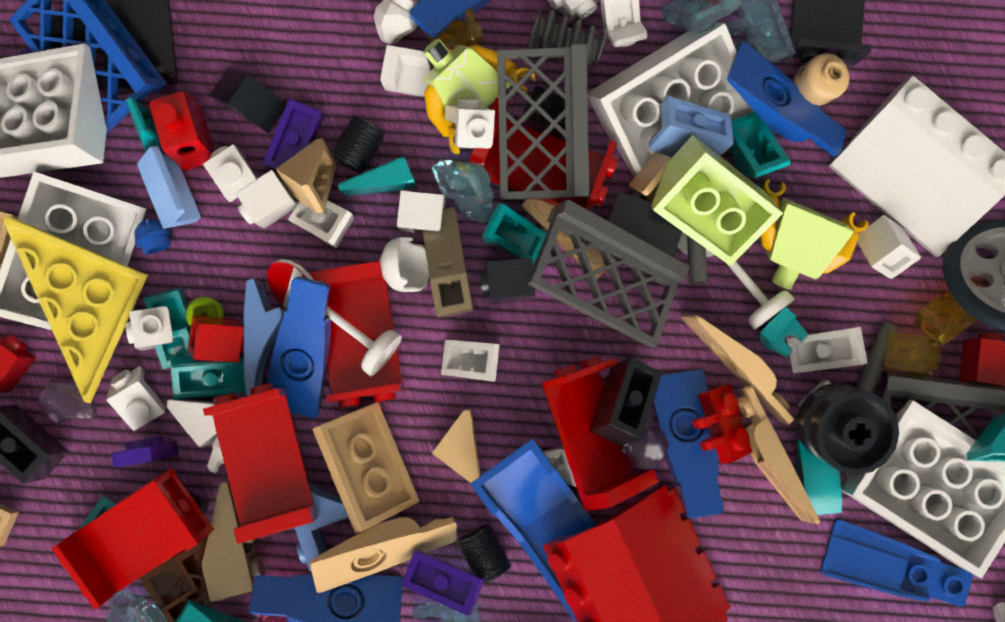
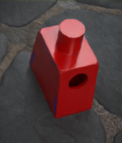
M180 91L149 102L150 111L163 151L184 171L204 166L203 163L210 160V155L215 151L200 99L185 91ZM187 146L194 147L193 150L186 152Z

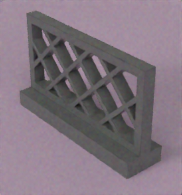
M571 44V47L497 50L501 200L589 198L587 44ZM564 57V72L553 83L539 68L548 58ZM540 58L535 65L529 60ZM522 59L531 69L516 84L506 75V60ZM534 73L550 86L536 102L521 89ZM564 79L565 93L558 88V85ZM506 81L513 87L507 95ZM553 91L565 101V110L555 120L540 107ZM517 92L532 105L518 121L507 112V102ZM535 110L550 123L549 127L537 139L521 126ZM564 117L566 131L558 125ZM507 119L514 124L508 132ZM554 128L566 138V147L556 157L540 144ZM517 129L533 143L519 159L508 150L507 140ZM536 147L551 160V163L537 177L522 163ZM565 154L566 168L559 162ZM508 156H510L515 161V163L509 169ZM554 165H557L566 174L567 190H550L541 179ZM520 166L534 181L524 191L509 192L508 177ZM538 183L545 191L531 190Z
M569 199L552 208L547 220L550 225L527 284L650 348L657 347L678 283L686 279L690 266ZM559 230L570 235L574 250L561 254L556 241ZM594 248L600 251L605 267L593 271L585 250ZM577 254L584 274L571 279L563 258ZM555 262L562 283L552 285L541 279L546 264ZM624 264L631 268L636 283L623 287L616 267ZM607 270L615 291L602 296L595 274ZM585 278L594 298L587 302L578 298L573 286L574 282ZM652 280L665 287L661 300L655 303L646 284ZM638 287L645 307L633 311L625 291ZM617 295L624 315L618 318L610 315L604 299ZM645 311L648 312L652 323L649 334L640 330L635 315Z
M884 371L882 399L889 403V405H891L892 396L908 398L913 401H928L922 405L927 410L936 403L948 404L956 415L946 422L953 425L961 420L971 432V438L974 440L978 439L986 427L976 432L964 418L977 408L987 409L993 417L998 416L995 411L1005 412V386ZM954 405L966 406V408L959 412Z

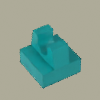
M784 307L760 332L759 342L769 351L774 350L787 358L792 353V348L785 343V338L794 336L797 340L803 342L807 338L808 333L796 320L797 316Z

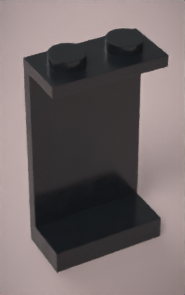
M105 0L165 80L166 85L177 84L178 77L170 0ZM103 50L105 71H108V55ZM96 74L97 83L108 91V76ZM118 78V95L131 93L132 87L126 79Z
M793 0L788 57L800 58L801 62L806 63L815 56L827 53L841 58L847 67L858 64L871 52V45L861 44L865 0Z

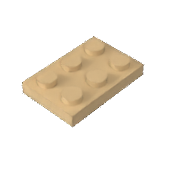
M378 402L312 429L355 533L363 532L420 502Z

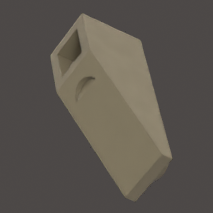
M455 207L445 208L442 214L441 230H423L436 316L439 318L474 312Z
M228 480L219 484L211 521L214 530L208 535L201 566L210 603L252 592L254 577L256 575H265L263 560L260 556L256 555L253 543L256 539L239 544L236 543L233 529L239 526L240 523Z

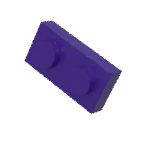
M289 99L262 164L267 168L277 171L276 169L312 143L325 116L323 112Z
M163 436L125 442L126 450L112 452L113 466L116 468L178 455L177 441L164 443Z
M415 550L401 586L469 616L472 614L485 579L425 552Z

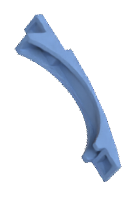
M254 278L246 281L244 302V381L247 396H251V388L264 385L268 360L275 345L285 312L281 308L272 310L263 282ZM309 481L318 518L312 523L295 527V531L299 540L296 543L299 559L303 564L307 563L309 571H311L310 561L328 551L320 528L348 518L340 496L329 493Z

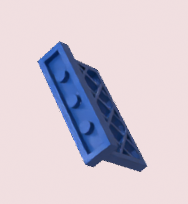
M27 0L9 19L33 53L51 50V41L61 42L63 47L84 43L90 46L95 73L108 76L107 97L100 96L102 102H107L106 134L130 113L126 100L118 99V78L126 79L135 91L128 98H133L139 103L150 93H158L167 84L105 0H63V12L51 10V0ZM34 12L40 13V35L34 34L25 22ZM51 14L63 16V38L51 37ZM74 18H80L85 24L86 41L73 40ZM96 48L103 49L108 55V71L96 70Z

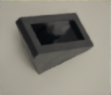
M231 67L227 68L209 95L268 134L283 114L287 105L249 74Z

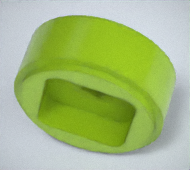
M201 296L193 299L187 305L185 318L191 327L192 315L224 318V311L222 306L213 298Z

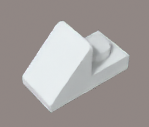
M328 200L324 212L316 213L299 201L288 220L337 248L354 221V216L346 209Z
M861 327L807 335L803 342H800L795 337L787 338V343L792 348L790 359L793 374L868 363Z

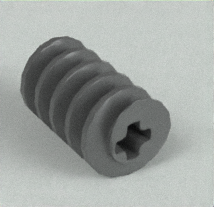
M540 10L530 36L529 49H537L540 44H542V48L571 47V44H587V70L593 63L596 69L609 31L604 29L597 38L595 37V25L591 24L586 32L583 33L581 20H577L572 28L568 27L567 15H564L556 23L555 11L551 10L545 18H542ZM564 57L555 58V60L561 62Z

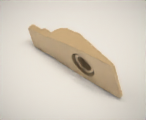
M689 314L681 316L682 320L745 387L748 385L753 387L759 401L778 421L789 425L794 420L787 411L790 405L778 393H773L776 388L777 379L771 369L758 355L701 317Z
M748 385L739 389L738 406L744 417H750L752 420V424L746 428V431L749 434L752 449L750 454L754 463L802 522L819 524L820 520L771 422L767 418L753 387Z
M405 517L381 522L310 561L316 592H325L410 560L415 550L427 552L455 542L457 540V524L453 517L444 520L435 519L427 525L419 527L415 520Z

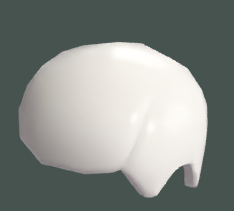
M398 237L390 240L385 245L380 258L383 279L393 290L399 292L421 291L427 286L429 280L425 247L420 244L411 243L410 241H413V238Z

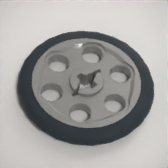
M1005 219L990 220L973 225L957 241L952 242L948 246L943 258V274L948 290L956 302L968 314L987 326L1005 332V305L1002 301L1005 299ZM976 249H987L994 254L995 258H982L977 254ZM970 277H983L988 280L990 286L979 287L971 281Z

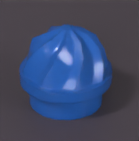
M145 219L134 230L135 245L137 248L142 249L144 255L158 253L172 245L169 238L171 232L168 228L163 229L159 221Z

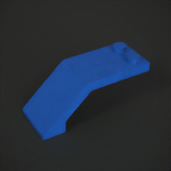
M532 438L471 482L470 485L492 516L495 515L520 543L573 620L577 622L571 607L564 598V592L557 576L548 563V557L542 545L554 538L577 534L595 526L596 523L589 513L584 510L583 505Z

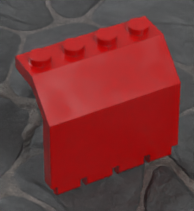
M666 485L655 487L604 522L574 535L551 539L542 545L548 557V563L557 576L564 592V598L571 607L577 622H726L728 620L726 612L731 606L720 583L711 584L717 576L705 551H696L695 549L701 542L688 517H680V514L685 512V508L675 487L668 489Z

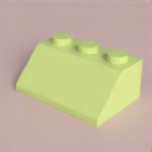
M694 135L688 139L667 163L651 205L656 213L730 266L783 214L768 193Z

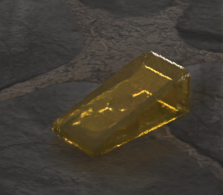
M971 279V281H972L975 285L981 287V286H980L979 284H977L973 279ZM950 291L928 303L916 312L915 323L941 347L977 321L956 302Z

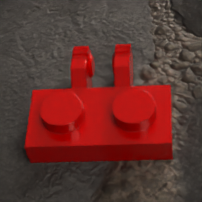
M730 383L698 394L704 415L692 420L694 428L703 429L709 427L712 435L700 442L702 451L716 448L721 464L735 462L750 454L752 449L749 434L745 430L738 409V401L733 394Z

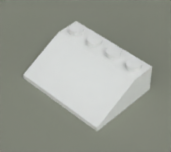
M702 22L587 93L601 125L609 138L617 142L616 149L634 177L655 153L649 150V142L662 128L661 103L668 96L730 114L731 120L755 112L727 80L737 52L725 23Z
M84 43L1 58L0 178L103 163L107 129L90 46Z
M914 76L893 90L829 165L832 170L891 220L900 225L935 257L941 256L952 242L957 241L1005 195V152Z
M33 172L17 220L128 266L135 245L134 230L143 221L146 208ZM10 239L0 269V317L51 330Z
M909 400L896 415L899 437L896 449L884 465L873 472L860 475L846 474L841 482V491L960 568L982 579L1005 543V462L967 461L966 453L976 440L915 401Z

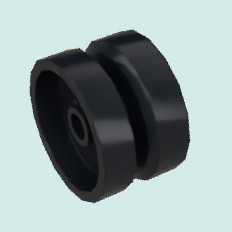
M841 383L823 385L810 393L800 406L796 421L798 438L806 451L836 470L852 475L870 473L884 465L895 451L899 437L897 416L889 403L876 394Z

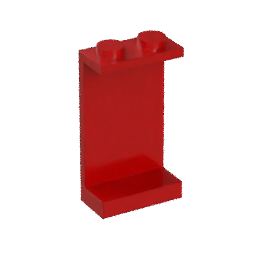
M495 98L491 110L495 111L492 147L473 148L468 173L500 185L498 98ZM507 120L508 132L514 126L509 120ZM521 125L535 139L542 134L540 131ZM519 129L507 140L508 150L518 159L533 144ZM547 135L540 142L554 157L566 147V141ZM610 140L605 155L588 150L589 198H549L539 200L557 206L569 199L592 212L594 205L601 208L609 188L602 185L604 178H612L619 158L613 157L617 142ZM536 147L522 163L537 177L551 163V160ZM566 154L559 160L565 168ZM508 156L509 169L515 163L510 156ZM554 165L541 179L550 190H567L566 174L557 165ZM518 166L509 175L508 186L509 189L514 191H524L534 179ZM537 183L531 191L545 190Z
M380 261L308 272L315 281L327 283L330 286L327 306L374 342L385 331L394 330L388 285L383 279ZM331 320V343L327 364L331 395H326L327 403L338 401L339 408L360 405L359 397L373 395L374 402L396 399L395 391L404 390L398 349L395 350L391 358L375 375L369 376L361 367L362 359L368 348Z
M598 355L580 361L581 369L577 370L575 364L554 370L556 378L542 382L585 511L611 508L659 483L654 469L638 472L632 471L624 445L619 446L590 432L604 389L599 371L617 365L616 357L601 361Z
M272 383L251 388V396L237 399L236 393L214 398V406L203 409L204 416H213L240 523L239 526L233 529L237 544L309 524L318 518L285 389H274Z
M171 468L51 549L59 559L60 564L77 584L82 595L96 610L117 592L184 549L188 551L199 544L214 528Z

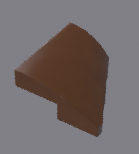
M205 539L188 551L184 549L139 578L165 622H175L188 600L211 608L201 567L207 543Z

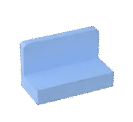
M668 96L661 103L662 128L650 140L649 150L673 157L688 139L694 135L721 156L733 145L731 115Z
M159 146L149 147L137 163V166L162 228L166 229L196 223L201 216L181 167L167 154L162 155Z

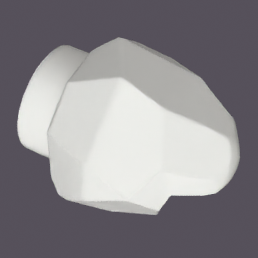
M383 0L376 7L373 18L379 37L384 43L397 44L404 36L417 29V24L409 17L410 10L419 3L417 0Z

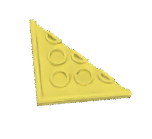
M6 215L4 225L83 401L91 404L130 317L129 312L133 310L148 275Z

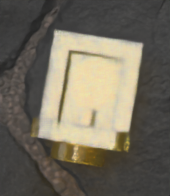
M465 9L463 20L461 22L453 21L437 37H431L427 33L428 45L440 38L451 52L458 45L470 47L480 44L482 38L481 25L479 22H475L473 9Z
M892 332L889 335L885 367L909 371L915 375L932 377L933 369H938L940 365L941 348H937V342L929 336Z

